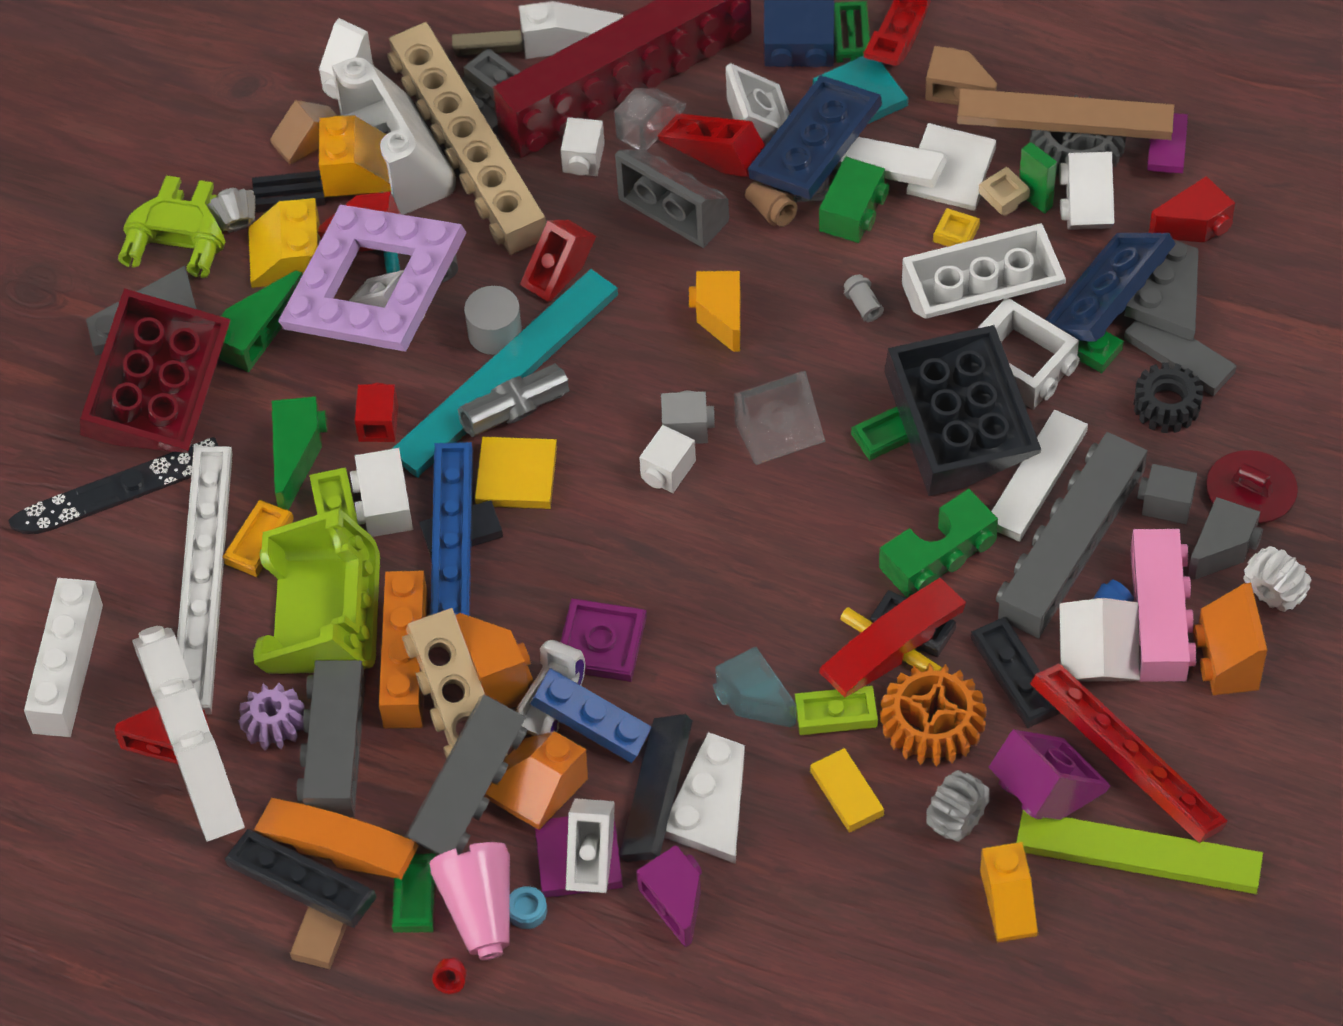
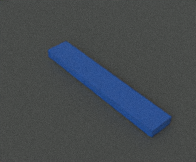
M472 442L434 444L430 615L453 608L455 615L462 613L470 616Z

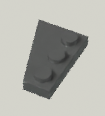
M1174 240L1176 245L1167 254L1165 261L1149 276L1144 287L1138 290L1128 302L1124 316L1193 341L1196 326L1198 248Z
M185 266L137 291L196 309ZM119 301L86 319L95 355L102 354Z

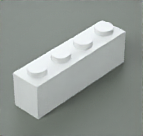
M57 578L24 708L33 734L71 737L103 607L95 581Z

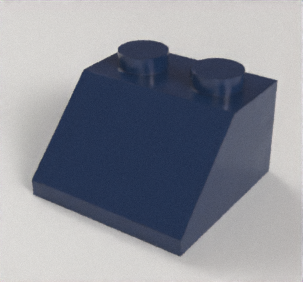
M764 0V67H834V0Z

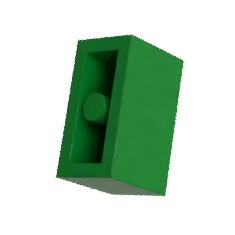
M845 156L819 208V231L859 243L865 230L871 231L874 225L877 205H883L887 198L889 184H885V168Z

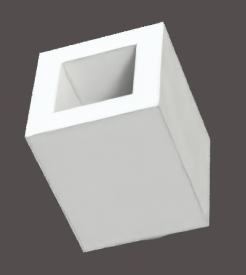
M568 117L561 146L562 169L564 173L598 176L604 147L603 121Z
M662 425L639 457L641 478L654 488H663L674 493L696 462L695 440Z

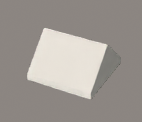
M731 63L726 67L727 101L733 118L736 120L752 121L766 146L790 115L779 84Z
M1097 598L1059 604L1061 665L1078 681H1140L1138 602Z

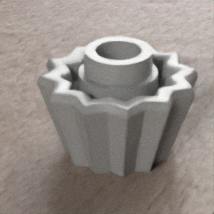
M225 189L218 194V197L211 199V203L207 205L223 231L231 232L245 229L255 221V195L252 190Z

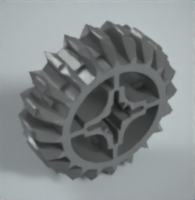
M1031 129L1030 142L1057 161V175L1059 174L1060 163H1066L1065 158L1068 153L1112 152V166L1116 167L1125 151L1126 137Z

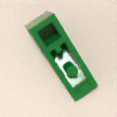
M296 270L224 311L221 317L231 319L219 360L249 373L281 330L282 326L279 323V319L303 276L301 272Z
M316 396L272 400L275 496L278 507L289 510L322 448L321 433L328 432L326 411H319Z

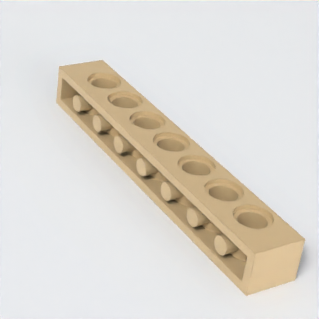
M427 22L390 37L389 42L392 52L388 53L387 56L394 72L401 71L404 76L402 77V83L407 94L410 97L415 95L418 100L416 101L417 109L424 121L429 119L432 123L430 129L438 145H445L447 149L445 150V155L453 170L456 168L460 170L461 175L459 177L463 188L467 194L473 193L476 197L474 202L477 211L482 219H489L491 223L489 228L495 242L498 245L503 243L510 255L538 243L546 225L545 216Z

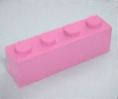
M1133 529L1130 552L1134 602H1138L1139 682L1187 681L1189 666L1196 665L1195 643H1188V633L1193 632L1192 609H1186L1185 600H1190L1191 582L1189 576L1183 577V567L1188 566L1187 544H1181L1180 529Z

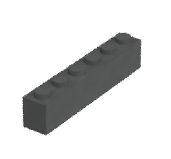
M1106 432L1099 444L1094 442L1091 445L1085 458V467L1082 471L1076 470L1073 473L1067 488L1069 491L1064 499L1059 497L1055 501L1050 512L1051 519L1047 526L1041 525L1037 529L1032 540L1033 548L1029 554L1023 553L1019 557L1014 568L1015 576L1011 582L1005 581L1001 585L996 596V602L999 603L998 619L1006 617L1011 626L1038 639L1040 638L1059 608V604L1062 603L1143 475L1148 450L1109 432Z

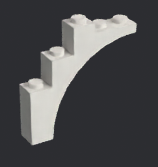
M154 626L139 632V638L132 640V643L161 715L206 841L208 842L245 828L215 740L209 730L173 630L168 627L164 629L162 626Z

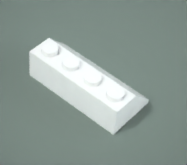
M1042 223L903 258L902 286L912 311L925 319L1066 283V278Z

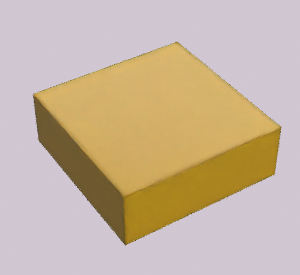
M946 208L933 234V242L948 247L972 241L980 226V219Z

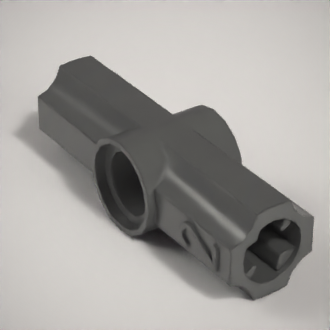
M556 363L524 378H521V376L514 377L492 389L491 393L461 406L458 409L460 423L465 432L474 437L505 422L511 424L535 412L537 407L566 395L570 391L568 378L563 369L559 368Z

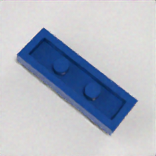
M551 668L545 674L530 702V705L630 763L637 757L652 728L645 722Z

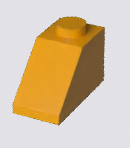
M696 271V286H689V308H696L697 323L733 352L740 351V271Z
M1022 842L982 848L980 872L997 943L1037 936L1038 930L1032 882Z

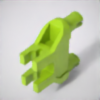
M166 175L158 196L135 209L127 218L124 225L126 239L118 255L119 261L129 267L132 258H134L132 267H138L141 263L145 247L150 242L191 248L194 250L187 264V271L191 275L198 277L199 271L202 268L201 278L207 277L210 273V267L215 254L221 252L225 245V239L220 227L207 207L211 203V199L216 198V195H212L214 189L213 182L199 180L192 200L186 201L183 200V190H179L181 184L180 177Z

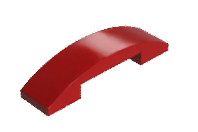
M893 0L879 31H874L864 51L863 58L894 66L901 64L913 46L931 0Z

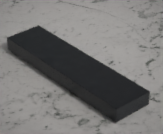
M686 714L653 719L619 856L626 862L651 860L660 856L693 720Z
M250 829L246 830L225 858L228 867L352 928L356 927L377 898L373 889Z

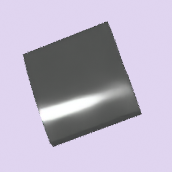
M488 48L464 66V77L461 80L496 135L499 131L493 86L521 71Z

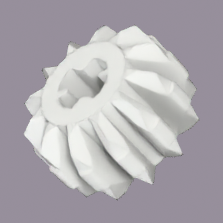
M1272 546L1266 549L1262 548L1258 554L1255 553L1248 561V566L1244 569L1245 575L1243 579L1245 583L1252 584L1253 593L1259 597V600L1265 601L1270 608L1276 607L1284 612L1288 609H1293L1307 596V591L1310 589L1309 584L1311 582L1310 576L1305 572V566L1300 565L1296 561V557H1291L1285 550L1281 549L1278 551Z

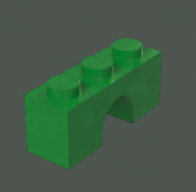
M968 488L939 508L938 529L946 536L945 538L934 542L925 541L908 528L879 548V569L908 598L948 571L955 572L965 563L966 559L978 551L984 552L988 550L997 539L998 518Z

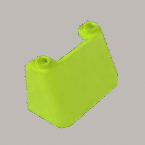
M340 508L263 532L260 561L262 566L278 579L274 637L266 635L257 639L253 649L254 664L268 674L314 673L315 660L362 661L363 669L373 667L376 659L380 553L372 536Z

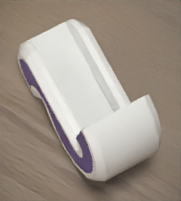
M548 640L540 647V663L543 667L516 709V712L526 717L522 724L527 729L526 733L533 736L553 731L557 732L559 729L558 720L530 705L548 670L551 668L579 685H582L584 678L585 657L582 651L556 640Z

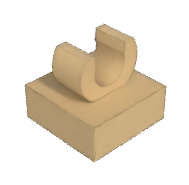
M1005 167L979 184V194L1001 215L1007 216L1018 208V204L1029 198L1030 188L1008 167Z

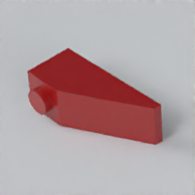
M677 113L657 135L661 142L723 174L749 177V166L765 147L753 122L746 120Z

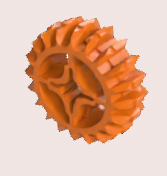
M929 663L924 672L913 666L910 676L900 672L897 677V683L890 682L887 687V695H884L881 700L880 722L883 725L885 738H891L893 750L903 748L905 760L915 754L918 755L917 761L920 765L926 758H933V763L937 767L942 757H946L953 763L956 760V752L966 757L970 746H977L979 743L980 734H983L986 721L984 718L986 717L987 709L985 704H983L981 690H975L973 679L963 681L961 669L951 675L948 673L949 668L946 664L941 668V671H934L933 666ZM945 698L953 701L955 704L948 702ZM938 706L935 715L932 716L931 722L929 723V718L931 717V714H934L935 707ZM909 724L917 726L921 731L916 730Z

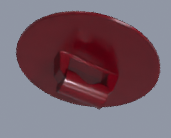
M1254 450L1236 451L1223 456L1211 467L1206 481L1207 493L1213 504L1216 497L1260 511L1258 524L1271 522L1284 516L1293 507L1298 493L1296 478L1284 462L1268 453Z

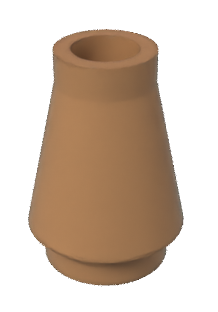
M758 181L751 183L746 189L745 198L756 207L769 224L785 226L793 220L797 212V204L794 202L792 195L765 186Z

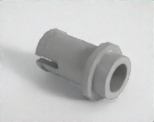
M858 274L850 277L844 283V295L847 299H852L863 321L871 322L882 315L884 308L870 289V280Z

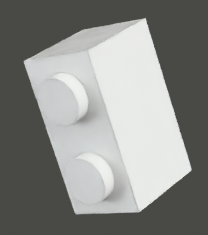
M1112 152L1068 153L1065 158L1066 163H1060L1059 166L1060 185H1066L1067 199H1061V220H1067L1068 230L1111 228L1114 225Z
M399 448L355 455L357 470L350 471L353 493L361 492L362 501L355 502L358 524L366 523L367 532L372 537L413 530Z

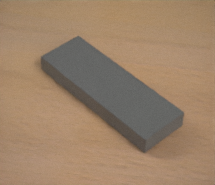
M1137 320L1125 331L1124 339L1161 363L1169 362V368L1174 369L1175 363L1182 365V372L1187 368L1192 370V378L1198 376L1200 385H1203V390L1212 396L1236 372L1237 365L1196 339L1190 341Z

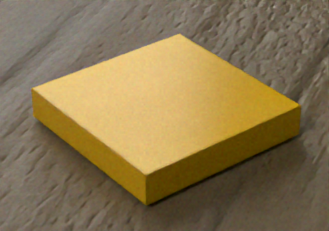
M482 437L475 494L476 504L491 500L494 507L551 509L557 453L556 439Z

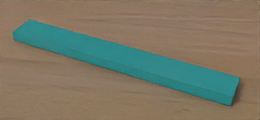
M590 269L392 448H399L402 467L418 478L434 463L435 443H456L467 433L460 423L458 409L461 406L491 393L492 389L514 377L521 376V378L531 375L618 296V287Z

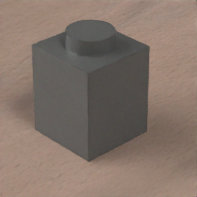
M1152 464L1149 478H1141L1137 499L1144 500L1142 515L1187 525L1198 473Z

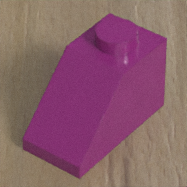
M675 845L638 869L637 882L638 890L686 948L692 944L701 895L700 875H702V870L692 855L688 854L685 856Z

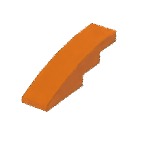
M276 798L270 799L254 829L256 833L274 842L293 845L300 854L331 859L337 868L398 879L403 878L419 846L416 841L378 826L335 812Z

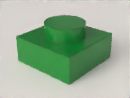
M1106 331L1097 341H1079L1077 353L1079 361L1102 374L1122 351L1123 340Z

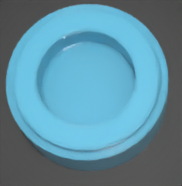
M525 886L517 888L510 894V922L513 925L522 929H531L537 927L545 920L547 903L545 896L540 890Z

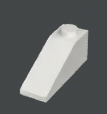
M555 1L519 6L526 59L551 56L619 20L623 15Z

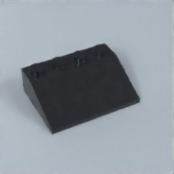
M995 325L888 348L884 373L928 496L966 488L1041 453L1040 444Z

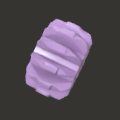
M279 682L273 690H269L263 683L259 694L249 691L247 695L248 702L240 703L239 708L241 714L239 724L241 730L246 733L248 741L251 744L260 741V745L265 751L271 743H276V746L282 750L285 739L296 742V731L304 730L303 716L305 707L303 702L298 700L297 693L293 688L285 691Z

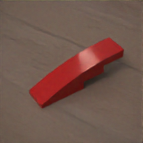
M939 578L905 599L853 638L820 667L819 673L845 698L900 666L905 654L932 639L935 628L963 613L966 601Z

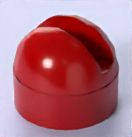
M457 958L442 959L434 969L432 977L434 986L446 994L459 992L465 984L466 968L463 962ZM450 971L454 972L456 979H449Z

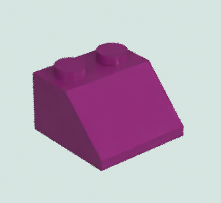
M1015 729L1011 731L988 767L1000 779L998 781L999 785L1007 792L1015 795L1023 803L1022 809L1036 819L1045 817L1061 820L1106 793L1110 787V784L1064 738Z

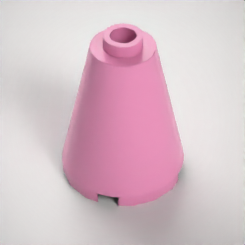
M499 842L469 845V852L457 855L456 849L436 856L430 861L431 875L471 955H479L480 960H490L502 956V949L510 944V854L506 845Z

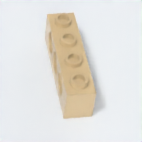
M453 608L408 623L406 628L408 635L402 636L409 658L416 657L421 672L416 673L420 689L423 695L430 693L435 708L430 710L433 724L437 732L444 730L449 745L443 747L446 758L459 737L456 732V724L460 721L468 720L480 696L485 694ZM441 647L449 653L450 661L446 665L436 666L429 660L428 652L433 648ZM448 684H456L463 690L464 697L457 703L448 702L442 695V688Z

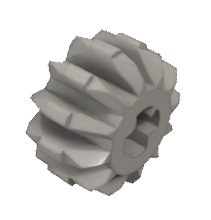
M959 770L945 777L943 784L937 787V792L931 798L932 802L927 808V824L943 837L951 838L957 842L962 840L965 836L970 835L973 827L978 825L980 817L985 814L984 808L989 803V788L982 784L981 780L969 773L965 774Z

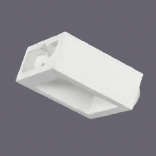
M1009 298L1004 299L978 327L995 325L1001 342L1014 329L1054 353L1052 358L1034 377L1009 363L1024 404L1033 410L1043 399L1048 400L1054 394L1064 375L1070 376L1079 363V357L1077 356L1078 339Z

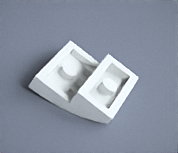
M928 123L919 149L945 153L947 163L934 188L908 183L907 194L975 211L981 196L979 194V184L985 181L986 173L996 149V140Z

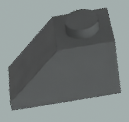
M1216 497L1191 556L1188 576L1196 580L1243 563L1249 549L1256 550L1262 537L1263 528L1257 527L1260 511Z

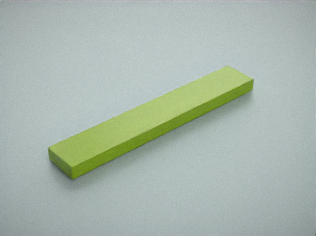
M1024 810L1022 811L1017 843L1022 842L1024 852L1029 854L1257 894L1263 852L1208 842L1199 843L1197 840L1064 817L1058 820L1043 817L1042 819H1036L1028 815Z

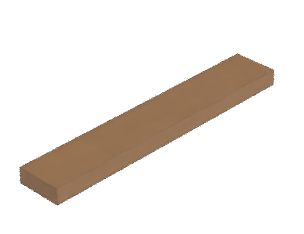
M961 88L957 124L1171 140L1174 105Z

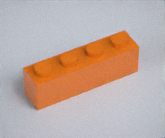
M424 571L385 572L379 708L384 729L423 728L424 695L416 677V673L421 672L416 657L409 658L402 636L408 635L406 631L408 623L427 617L428 592Z

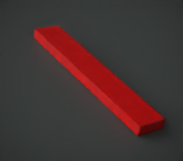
M1058 663L1035 674L1030 684L1194 839L1201 843L1223 830L1228 820L1061 664Z

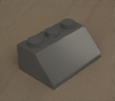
M619 150L615 154L619 200L702 248L728 223L729 199L721 191L707 187L697 181L691 174L679 171L670 166L663 158L653 156L644 150Z

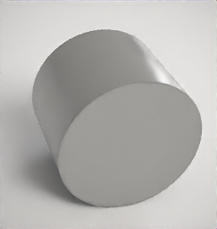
M486 286L474 291L466 300L464 311L468 338L472 346L478 351L496 355L522 331L519 302L515 294L501 286Z

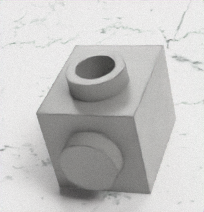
M685 390L679 393H661L662 425L694 439L695 444L708 443L707 428H715L714 406H706V391L694 392Z

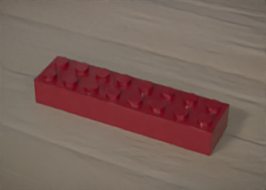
M654 0L493 86L499 133L520 158L539 151L546 144L564 136L568 117L596 120L605 112L620 104L629 102L633 97L642 92L657 87L666 79L685 72L690 66L707 57L714 56L718 51L735 42L745 39L752 33L751 0Z

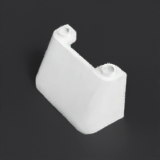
M354 57L332 65L341 116L355 115L382 132L388 131V134L381 140L380 149L387 163L391 193L400 214L404 215L451 195L456 187L454 170L411 97L363 58Z

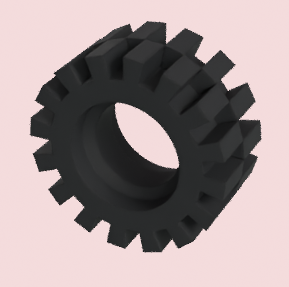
M1169 362L1162 363L1161 369L1155 364L1150 366L1149 372L1145 369L1141 373V378H1138L1133 405H1135V414H1140L1139 421L1142 424L1149 420V429L1155 431L1158 425L1162 426L1161 433H1168V428L1173 427V431L1176 433L1181 431L1182 425L1187 429L1191 426L1192 420L1196 421L1201 409L1203 385H1200L1198 376L1192 378V370L1187 368L1182 372V365L1175 363L1174 369L1169 368ZM1159 391H1173L1181 396L1182 401L1176 404H1167L1156 399L1154 395Z

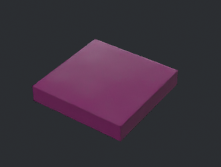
M571 598L561 643L582 651L585 657L584 675L632 682L647 619V611L645 609Z
M569 816L550 818L540 830L535 828L541 887L545 898L587 893L586 891L566 890ZM615 820L607 890L623 888Z

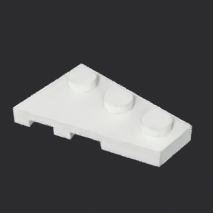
M708 732L671 808L664 838L736 864L745 745Z

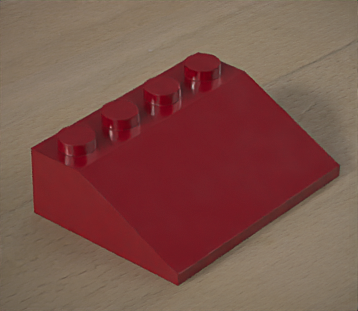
M124 288L80 417V435L116 446L188 453L231 319Z

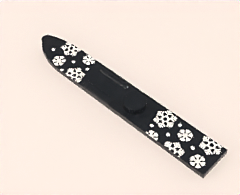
M215 437L191 445L188 453L172 452L43 500L14 514L8 520L9 525L13 530L22 534H39L51 531L187 480L192 475L194 446H218Z

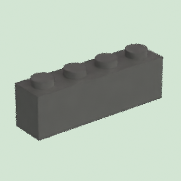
M315 660L314 675H308L306 685L307 698L312 699L311 709H305L303 716L304 732L308 733V743H302L300 748L301 767H305L304 778H298L297 781L298 802H304L305 805L348 817H355L366 685L362 661Z
M485 694L480 696L405 837L416 841L418 845L437 855L456 849L457 855L461 854L470 838V834L465 832L472 818L480 819L490 799L484 797L491 782L496 785L499 784L509 765L503 761L509 748L517 750L527 732V729L522 726L526 717Z

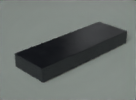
M1006 617L971 631V640L1027 728L1060 714L1030 684L1035 674L1041 671Z

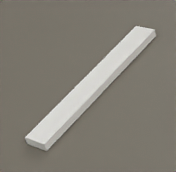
M194 446L177 642L189 677L195 687L202 710H205L206 714H212L224 566L223 555L225 553L233 454L231 447Z

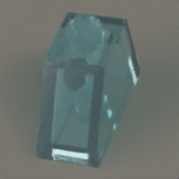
M756 646L715 667L716 683L713 684L714 692L721 704L726 705L728 703L736 716L786 727L796 724V703Z

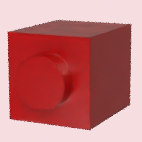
M358 384L355 425L359 442H396L399 405L395 384Z

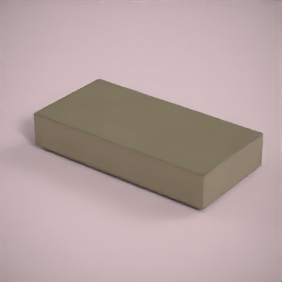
M521 30L452 35V47L456 56L480 55L488 48L496 54L522 52L523 38Z

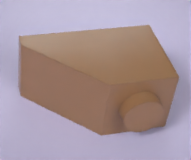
M934 46L926 77L925 100L959 105L961 88L996 91L997 83L969 51Z

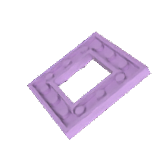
M340 205L284 309L279 323L285 330L406 352L466 235V231L461 224ZM360 247L412 255L385 308L333 299Z

